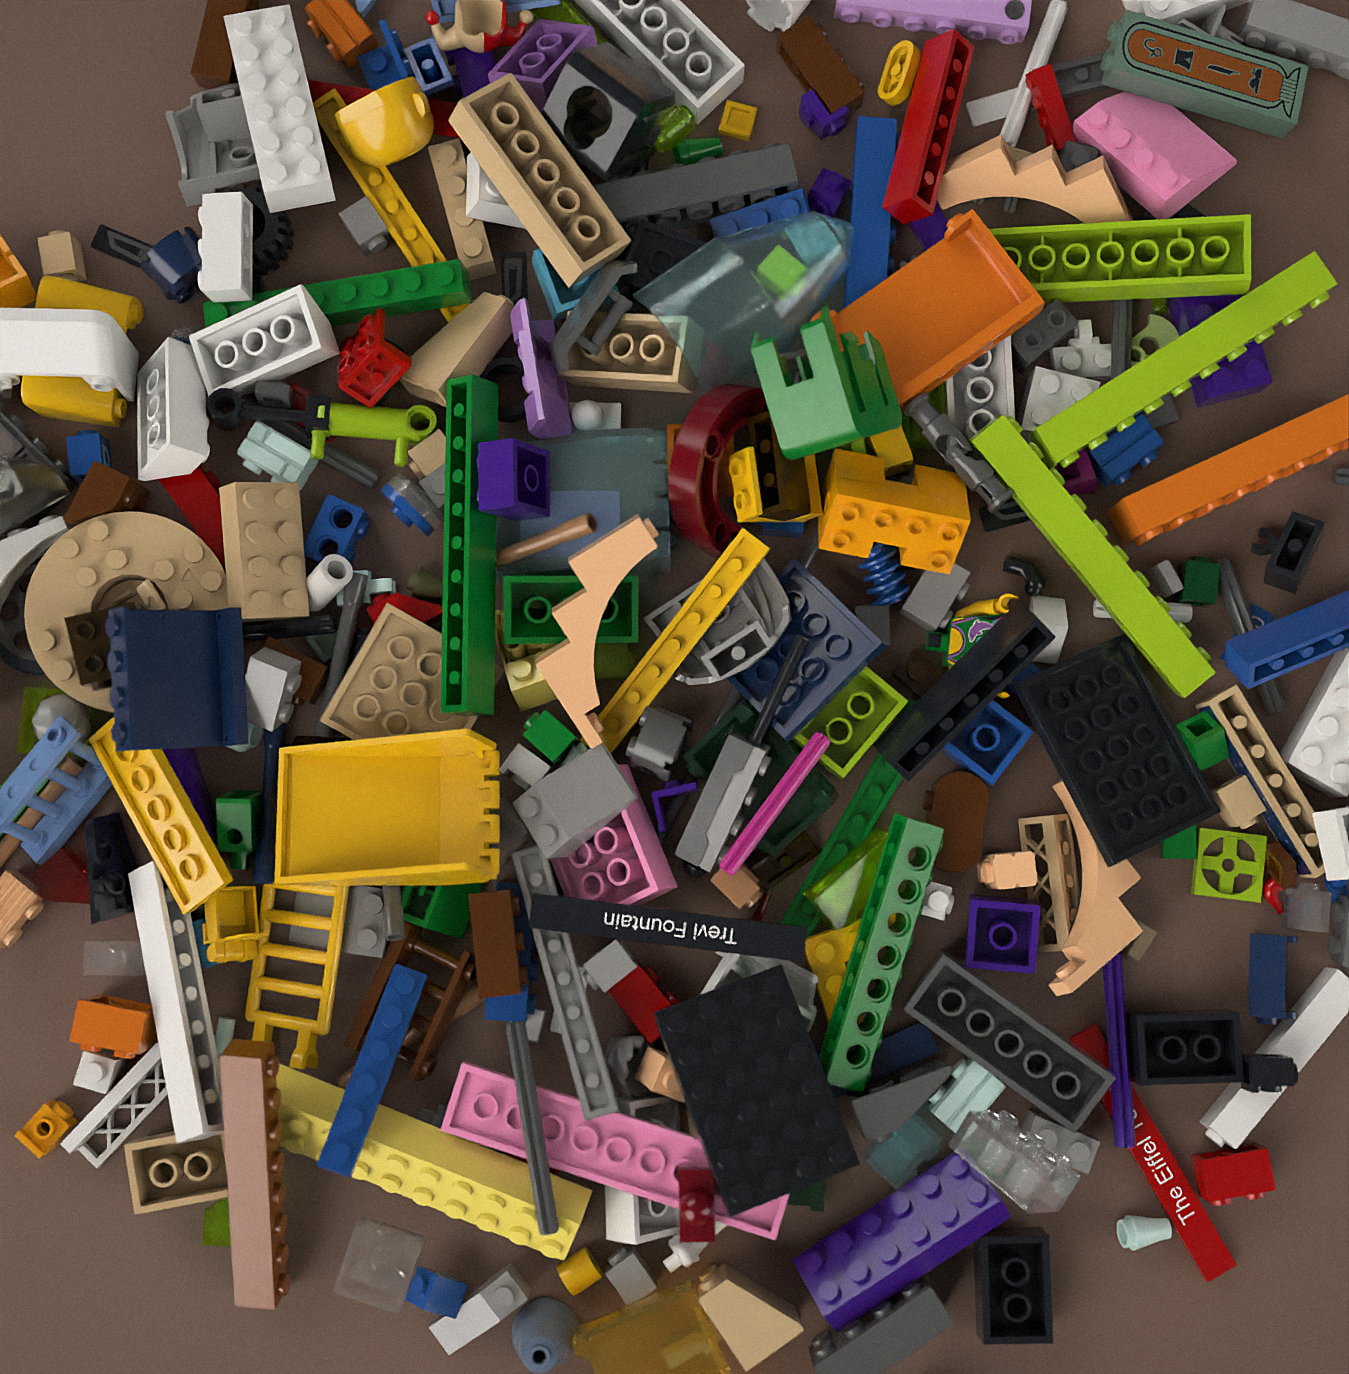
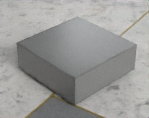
M1168 559L1149 569L1163 598L1183 589L1184 586Z

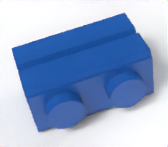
M1142 413L1134 416L1136 422L1120 433L1115 430L1107 436L1108 440L1092 451H1087L1095 476L1103 487L1106 488L1113 482L1120 486L1134 475L1130 469L1138 463L1145 467L1160 456L1156 450L1164 444V441L1156 430L1152 429L1151 424Z

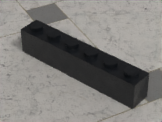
M1018 601L873 745L895 770L907 781H910L1037 657L1056 636L1036 615Z

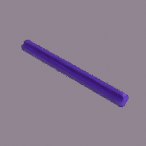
M1121 950L1102 966L1109 1069L1116 1078L1111 1084L1114 1141L1116 1147L1132 1148L1135 1147L1136 1142Z

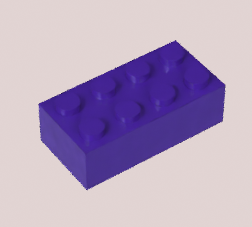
M1246 294L1166 298L1173 325L1178 331L1179 336H1181ZM1255 340L1245 345L1248 351L1231 362L1226 357L1217 363L1220 368L1207 378L1202 380L1198 375L1190 380L1197 408L1257 394L1273 383L1262 343L1257 345Z

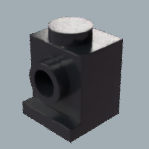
M1242 1053L1244 1082H1241V1089L1251 1093H1259L1260 1086V1091L1282 1092V1086H1294V1084H1297L1298 1069L1292 1057L1283 1054Z

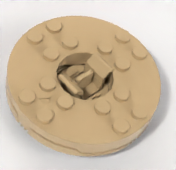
M129 511L100 515L73 527L56 540L45 552L32 574L27 589L24 612L25 628L31 650L39 666L49 679L67 695L88 706L114 713V708L111 706L109 699L111 688L93 691L92 686L86 687L80 684L64 618L130 602L141 604L142 610H219L229 607L226 571L213 551L191 530L173 520L155 514Z

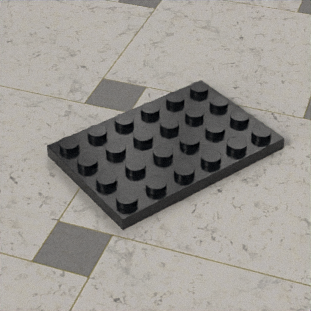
M1126 634L1055 664L1012 685L1108 868L1221 812Z
M782 964L652 1014L728 1218L860 1165Z

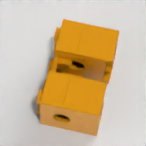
M835 448L820 492L823 514L818 516L819 549L863 558L869 557L874 542L898 546L901 565L950 575L971 521L966 484L955 472L915 465L914 478L911 485L885 480L884 458Z

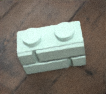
M259 420L254 423L248 433V437L244 439L237 450V454L245 460L242 465L257 475H260L262 471L273 476L270 482L299 483V491H301L309 475L319 462V460L311 458L310 450Z
M962 1058L953 1066L951 1073L953 1077L945 1086L941 1084L928 1098L931 1103L927 1106L936 1117L961 1139L1006 1088L993 1074L971 1058H968L967 1061Z

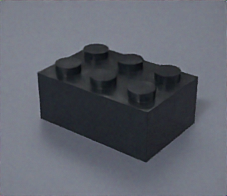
M1230 1009L1126 1012L1132 1082L1140 1086L1244 1082L1240 1012Z
M1041 1227L993 1228L973 1242L976 1334L983 1345L1054 1343L1049 1235Z

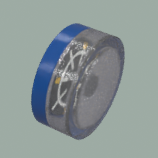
M397 472L380 489L382 494L393 504L390 510L408 528L413 524L426 537H429L444 522V516L432 499L419 486L401 473Z

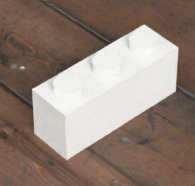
M242 192L202 194V206L198 210L199 222L202 226V239L198 241V251L202 259V271L198 272L199 288L213 302L252 300L253 204Z

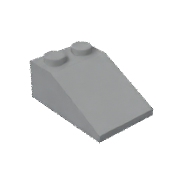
M602 742L536 782L512 804L545 858L553 859L569 857L638 798V795Z
M375 885L349 886L341 952L378 958L384 957L391 941L384 939L383 887ZM297 892L293 912L332 917L334 897ZM291 925L289 941L327 949L329 931Z

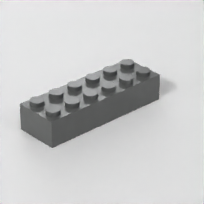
M770 143L756 151L738 150L731 153L728 157L719 159L705 157L691 165L673 164L663 171L654 173L651 171H641L634 174L631 178L621 180L614 177L607 181L603 180L601 184L595 185V190L629 238L633 240L641 219L673 231L711 224L710 219L797 190L798 178L790 144Z
M944 949L940 950L903 1001L904 1011L1074 1134L1116 1079L1107 1066L972 969L966 968L965 964Z

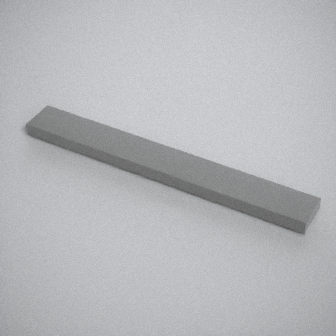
M538 845L511 853L529 919L533 893L558 895L549 861L545 858ZM532 928L585 1121L618 1112V1104L570 935L566 932Z

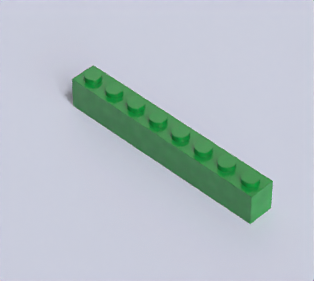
M460 259L303 285L329 320L331 327L361 322L366 315H372L378 308L385 311L386 318L472 303L469 272ZM293 287L252 294V300L203 302L205 326L207 328Z

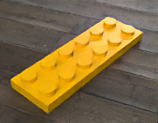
M112 717L88 740L183 915L193 912L231 883L233 878L163 750L116 751V742H113L111 735L112 726L115 723L114 717Z

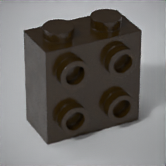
M130 602L64 618L81 686H92L93 691L113 687L112 672H110L107 662L108 655L111 652L110 637L106 632V620L109 618L108 610L120 607H129V610H142L141 604Z

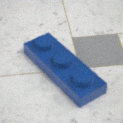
M802 188L710 219L717 246L728 250L789 230L791 227H798L813 222L805 191Z

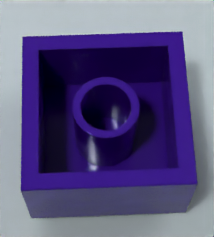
M514 438L478 443L477 468L479 489L477 491V501L479 503V511L514 521L550 517L549 451Z
M969 894L964 955L966 968L1035 974L1040 904L1038 901Z

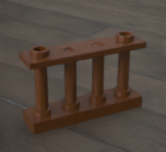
M404 920L405 938L390 942L343 1046L354 1052L361 1051L394 965L398 964L407 967L412 954L417 952L455 972L447 990L428 980L426 981L422 993L441 1003L433 1021L414 1012L410 1026L426 1033L425 1039L418 1053L402 1045L397 1057L412 1065L407 1079L421 1081L429 1077L434 1071L437 1064L435 1056L468 983L472 982L477 976L475 953L464 950L462 957L459 958L422 940L421 933L424 927Z

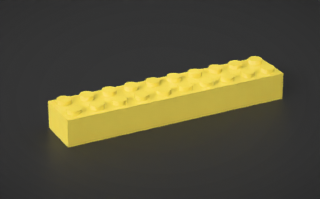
M280 1064L276 1077L277 1089L281 1091L278 1120H281L283 1124L282 1136L279 1141L280 1146L285 1147L291 1153L302 1154L318 1161L345 1090ZM379 1104L354 1169L353 1178L364 1179L381 1186L387 1192H396L413 1199L419 1205L430 1206L445 1212L451 1218L462 1219L477 1225L483 1231L494 1232L508 1238L515 1244L526 1245L538 1250L549 1258H558L565 1261L593 1190L550 1173L559 1229L555 1234L540 1235L528 1164L465 1138L440 1131L441 1129Z

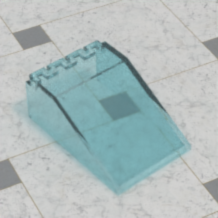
M653 428L600 429L525 442L549 451L550 517L514 521L497 516L496 551L558 527L563 522L586 513H591L597 523V531L497 568L496 581L500 580V575L576 574L568 562V557L636 514H639L642 521L649 518L655 529L656 527L670 526L669 498H655V494L668 493V465L654 464V461L667 459L666 430L653 431ZM657 531L659 536L654 538L658 547L643 557L627 574L637 576L671 574V557H669L671 556L670 532Z

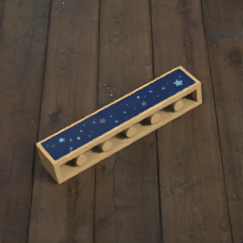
M1237 684L1224 688L1196 704L1195 707L1199 713L1203 711L1208 712L1224 729L1229 754L1228 761L1237 776L1246 775L1267 809L1261 815L1276 840L1296 862V873L1299 878H1317L1325 873L1312 815L1315 812Z

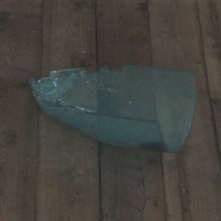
M808 211L756 228L752 227L731 235L713 238L634 293L633 297L652 312L673 338L695 373L704 395L722 384H741L757 373L751 353L754 333L759 331L761 340L774 336L779 354L786 353L800 336L801 326L810 322V319L816 314L850 267L854 228L848 221Z

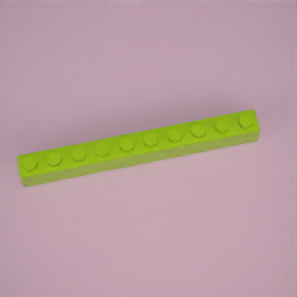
M1313 251L1038 426L1028 437L1044 454L1043 459L1050 469L1059 464L1065 468L1080 458L1078 452L1088 446L1092 451L1108 440L1107 433L1115 428L1120 433L1136 422L1134 416L1143 410L1148 415L1164 404L1162 398L1172 393L1174 397H1177L1192 386L1189 382L1198 375L1203 380L1220 368L1217 363L1226 357L1231 362L1248 351L1245 347L1248 343L1255 340L1258 345L1275 333L1273 327L1281 322L1286 327L1303 315L1300 310L1310 305L1312 309H1315L1330 298L1328 292L1338 283L1318 254Z
M1004 414L996 416L968 440L973 450L979 453L995 470L994 475L1007 490L1012 489L1014 492L1012 498L1176 695L1186 698L1216 673L1210 666L1213 662L1210 655L1200 646L1196 649L1189 640L1192 634L1187 627L1180 621L1175 623L1168 615L1171 611L1168 604L1160 596L1154 598L1147 589L1150 583L1145 576L1138 570L1133 572L1126 564L1129 560L1126 553L1118 545L1112 547L1105 536L1108 535V532L1103 525L1096 519L1091 521L1084 513L1087 509L1084 502L1075 493L1070 496L1062 485L1066 482L1061 474L1053 467L1049 470L1041 460L1044 458L1042 451L1033 442L1028 444L1020 435L1023 429L1012 416L1008 418Z

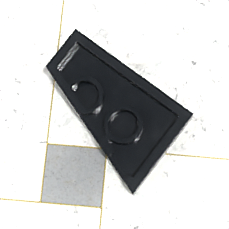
M119 813L92 818L85 822L91 925L135 913L128 873L138 869Z

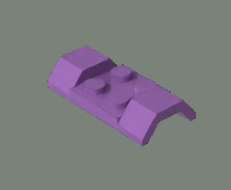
M522 298L518 300L511 310L510 318L514 342L519 345L518 355L524 367L525 375L522 377V382L526 392L530 394L524 401L528 431L544 443L574 441L575 434L566 380L557 375L558 370L554 368L550 357L549 345L557 333L556 322L553 320L532 321L528 300Z

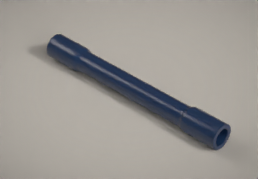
M284 722L273 731L265 729V760L258 846L254 862V884H274L279 748L285 745L286 723Z

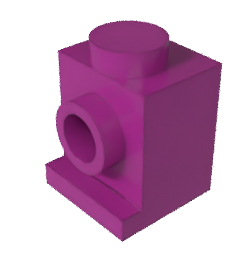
M1086 450L1078 452L1080 458L1069 466L1063 468L1059 464L1054 467L1064 478L1066 483L1062 486L1070 496L1073 493L1077 496L1088 492L1090 495L1096 493V476Z

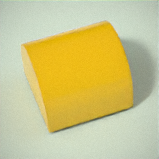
M586 1245L556 1266L562 1282L573 1296H576L604 1277V1273Z

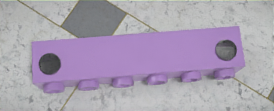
M836 0L833 18L841 19L846 23H856L858 21L873 23L877 27H904L912 32L920 30L935 31L939 35L955 29L961 35L968 36L973 40L988 38L999 40L1004 44H1014L1017 42L1022 43L1027 33L1032 0Z

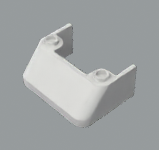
M0 308V394L4 398H11L12 386L20 383L21 375L82 377L88 384H91V388L94 390L107 392L111 391L112 388H117L127 401H134L139 352L111 315L98 310Z

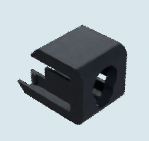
M604 42L578 50L569 58L541 115L569 154L601 179L607 181L647 163L656 153L659 147L653 145L662 131L660 124L655 125L659 118L656 113L673 107L676 93L612 44ZM595 88L601 90L608 97L612 107L610 128L604 135L596 139L591 137L589 133L603 128L606 124L590 112L598 101L592 99L574 106L575 100L592 95ZM646 145L653 146L643 151L639 149Z

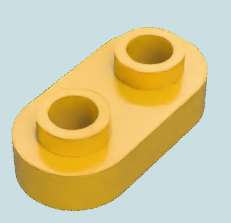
M909 40L901 41L892 48L880 80L878 95L890 106L898 105L908 98L920 62L921 52Z

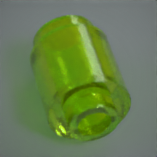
M674 104L673 107L668 108L659 116L655 125L660 124L662 131L653 145L659 152L664 153L666 150H672L674 144L680 143L681 139L686 138L694 130L693 121L695 119L687 107Z

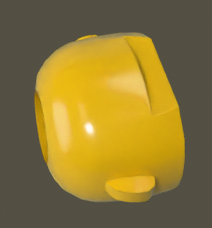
M414 76L382 87L335 113V118L341 131L340 139L343 146L348 151L353 152L360 161L374 167L393 164L420 151L429 143L434 129L433 115L427 97Z

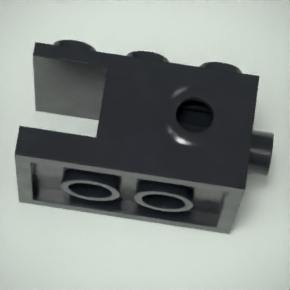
M641 219L626 260L637 263L638 272L620 276L618 280L619 285L623 286L620 294L630 301L667 314L674 310L679 315L688 316L697 324L711 329L721 302L731 305L737 286L728 283L733 271L735 252Z

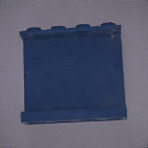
M120 607L108 610L109 618L106 620V632L110 637L111 652L108 655L107 662L108 668L112 672L113 685L110 690L109 699L111 706L114 708L115 722L112 726L111 735L113 742H116V751L249 744L241 608L228 607L219 610H129V607Z

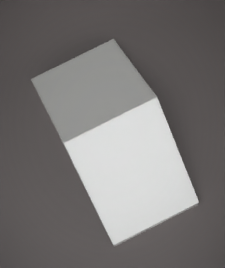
M1031 596L1029 610L1056 636L1032 661L1057 664L1068 630L1065 599Z

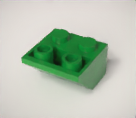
M484 882L455 885H406L401 897L404 920L426 929L462 939L471 918L468 894L480 893Z

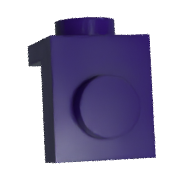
M811 89L801 96L798 114L802 123L807 128L811 127L818 138L822 140L828 135L834 137L845 129L849 109L845 105L830 115Z
M822 168L807 196L812 219L819 220L827 217L829 225H831L852 181L837 172Z

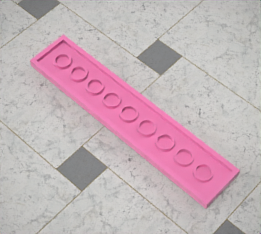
M463 1061L440 1131L527 1159L514 1077ZM536 1085L548 1165L550 1167L678 1209V1169L680 1167H709L700 1140L696 1136L619 1111L585 1121L579 1098ZM714 1181L715 1221L776 1240L789 1194L728 1218Z

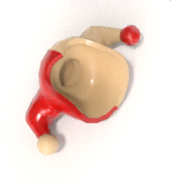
M457 0L455 24L447 31L440 25V17L435 10H429L425 15V20L431 25L434 39L441 50L451 51L466 47L476 53H488L499 46H514L525 34L527 25L533 20V14L530 10H522L520 12V21L515 27H511L507 24V7L504 0Z

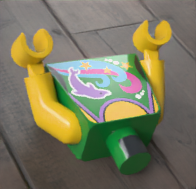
M1004 594L999 599L976 601L956 611L954 618H950L946 624L945 632L927 631L925 650L943 652L942 667L950 669L1004 616L999 615L1001 612L1007 613L1009 611L1007 607L1009 600L1019 597L1013 594ZM1001 691L997 696L1008 698L1009 694Z

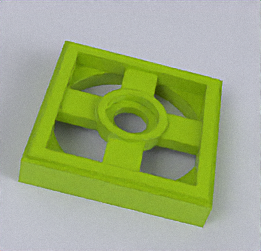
M1197 828V859H1194L1191 894L1261 903L1267 836ZM1218 838H1223L1222 853L1216 857L1203 855L1210 843ZM1238 840L1245 841L1253 849L1254 862L1240 860L1236 855ZM1225 859H1231L1234 862V868L1230 872L1222 868V862ZM1202 869L1214 870L1219 876L1218 891L1208 884ZM1239 873L1252 875V883L1246 890L1240 893H1233L1234 877Z

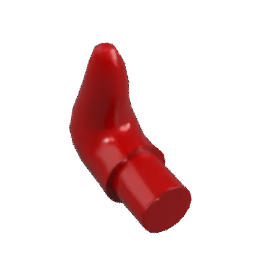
M1272 877L1264 883L1262 895L1279 915H1282L1284 907L1279 892L1284 889Z

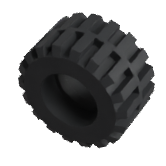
M244 184L237 185L236 191H232L231 188L224 190L225 193L242 192L253 204V219L265 221L263 233L258 239L253 241L252 269L255 272L259 271L262 276L269 274L267 269L271 267L276 271L280 268L278 262L281 259L286 262L289 257L286 250H292L294 245L290 238L294 237V229L285 210L270 213L264 192H261L259 187L251 185L249 190H247Z

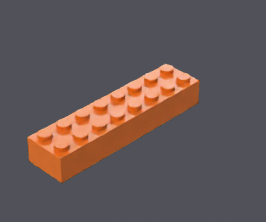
M1349 394L1121 499L1107 510V513L1123 545L1135 542L1138 547L1162 534L1164 530L1166 533L1183 526L1184 523L1194 519V517L1195 519L1201 518L1222 505H1229L1252 491L1256 492L1273 484L1274 481L1282 477L1283 479L1301 471L1302 468L1311 464L1315 465L1339 451L1343 452L1349 449Z

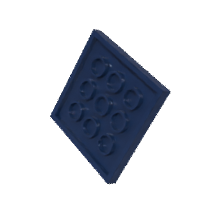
M795 558L776 575L789 599L792 621L773 649L753 666L727 678L760 713L796 636L800 635L809 640L770 723L788 742L886 647L870 629Z

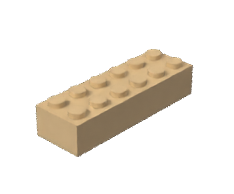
M511 72L458 102L448 120L568 288L620 255L632 240Z

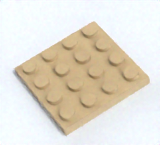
M386 603L319 720L354 740L459 729L471 730L478 716L466 717L441 713L442 633ZM497 664L494 665V688L504 672V668Z

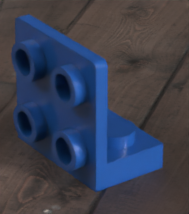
M385 19L379 21L387 45L357 56L368 85L372 90H378L407 77H415L410 62L403 51V46L396 29L389 30Z

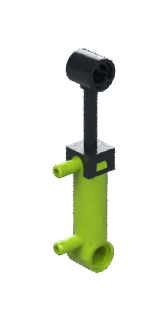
M219 388L213 391L207 401L208 410L214 425L226 432L240 428L245 418L305 423L306 436L312 439L310 456L315 460L324 458L325 440H330L331 436L396 441L394 464L404 467L408 462L407 452L409 443L412 446H416L437 431L436 415L432 409L424 405H415L409 409L373 406L370 409L366 405L332 402L331 397L307 395L306 410L245 405L238 393L229 388ZM224 406L234 407L233 411L228 414L219 413V410ZM422 422L427 424L428 428L419 431L415 430L412 426Z

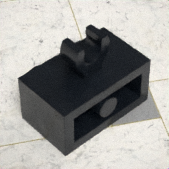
M1292 511L1280 538L1275 537L1273 531L1268 528H1259L1258 537L1266 539L1268 543L1259 545L1253 542L1251 551L1259 556L1271 554L1265 568V584L1296 595L1322 540L1325 522Z

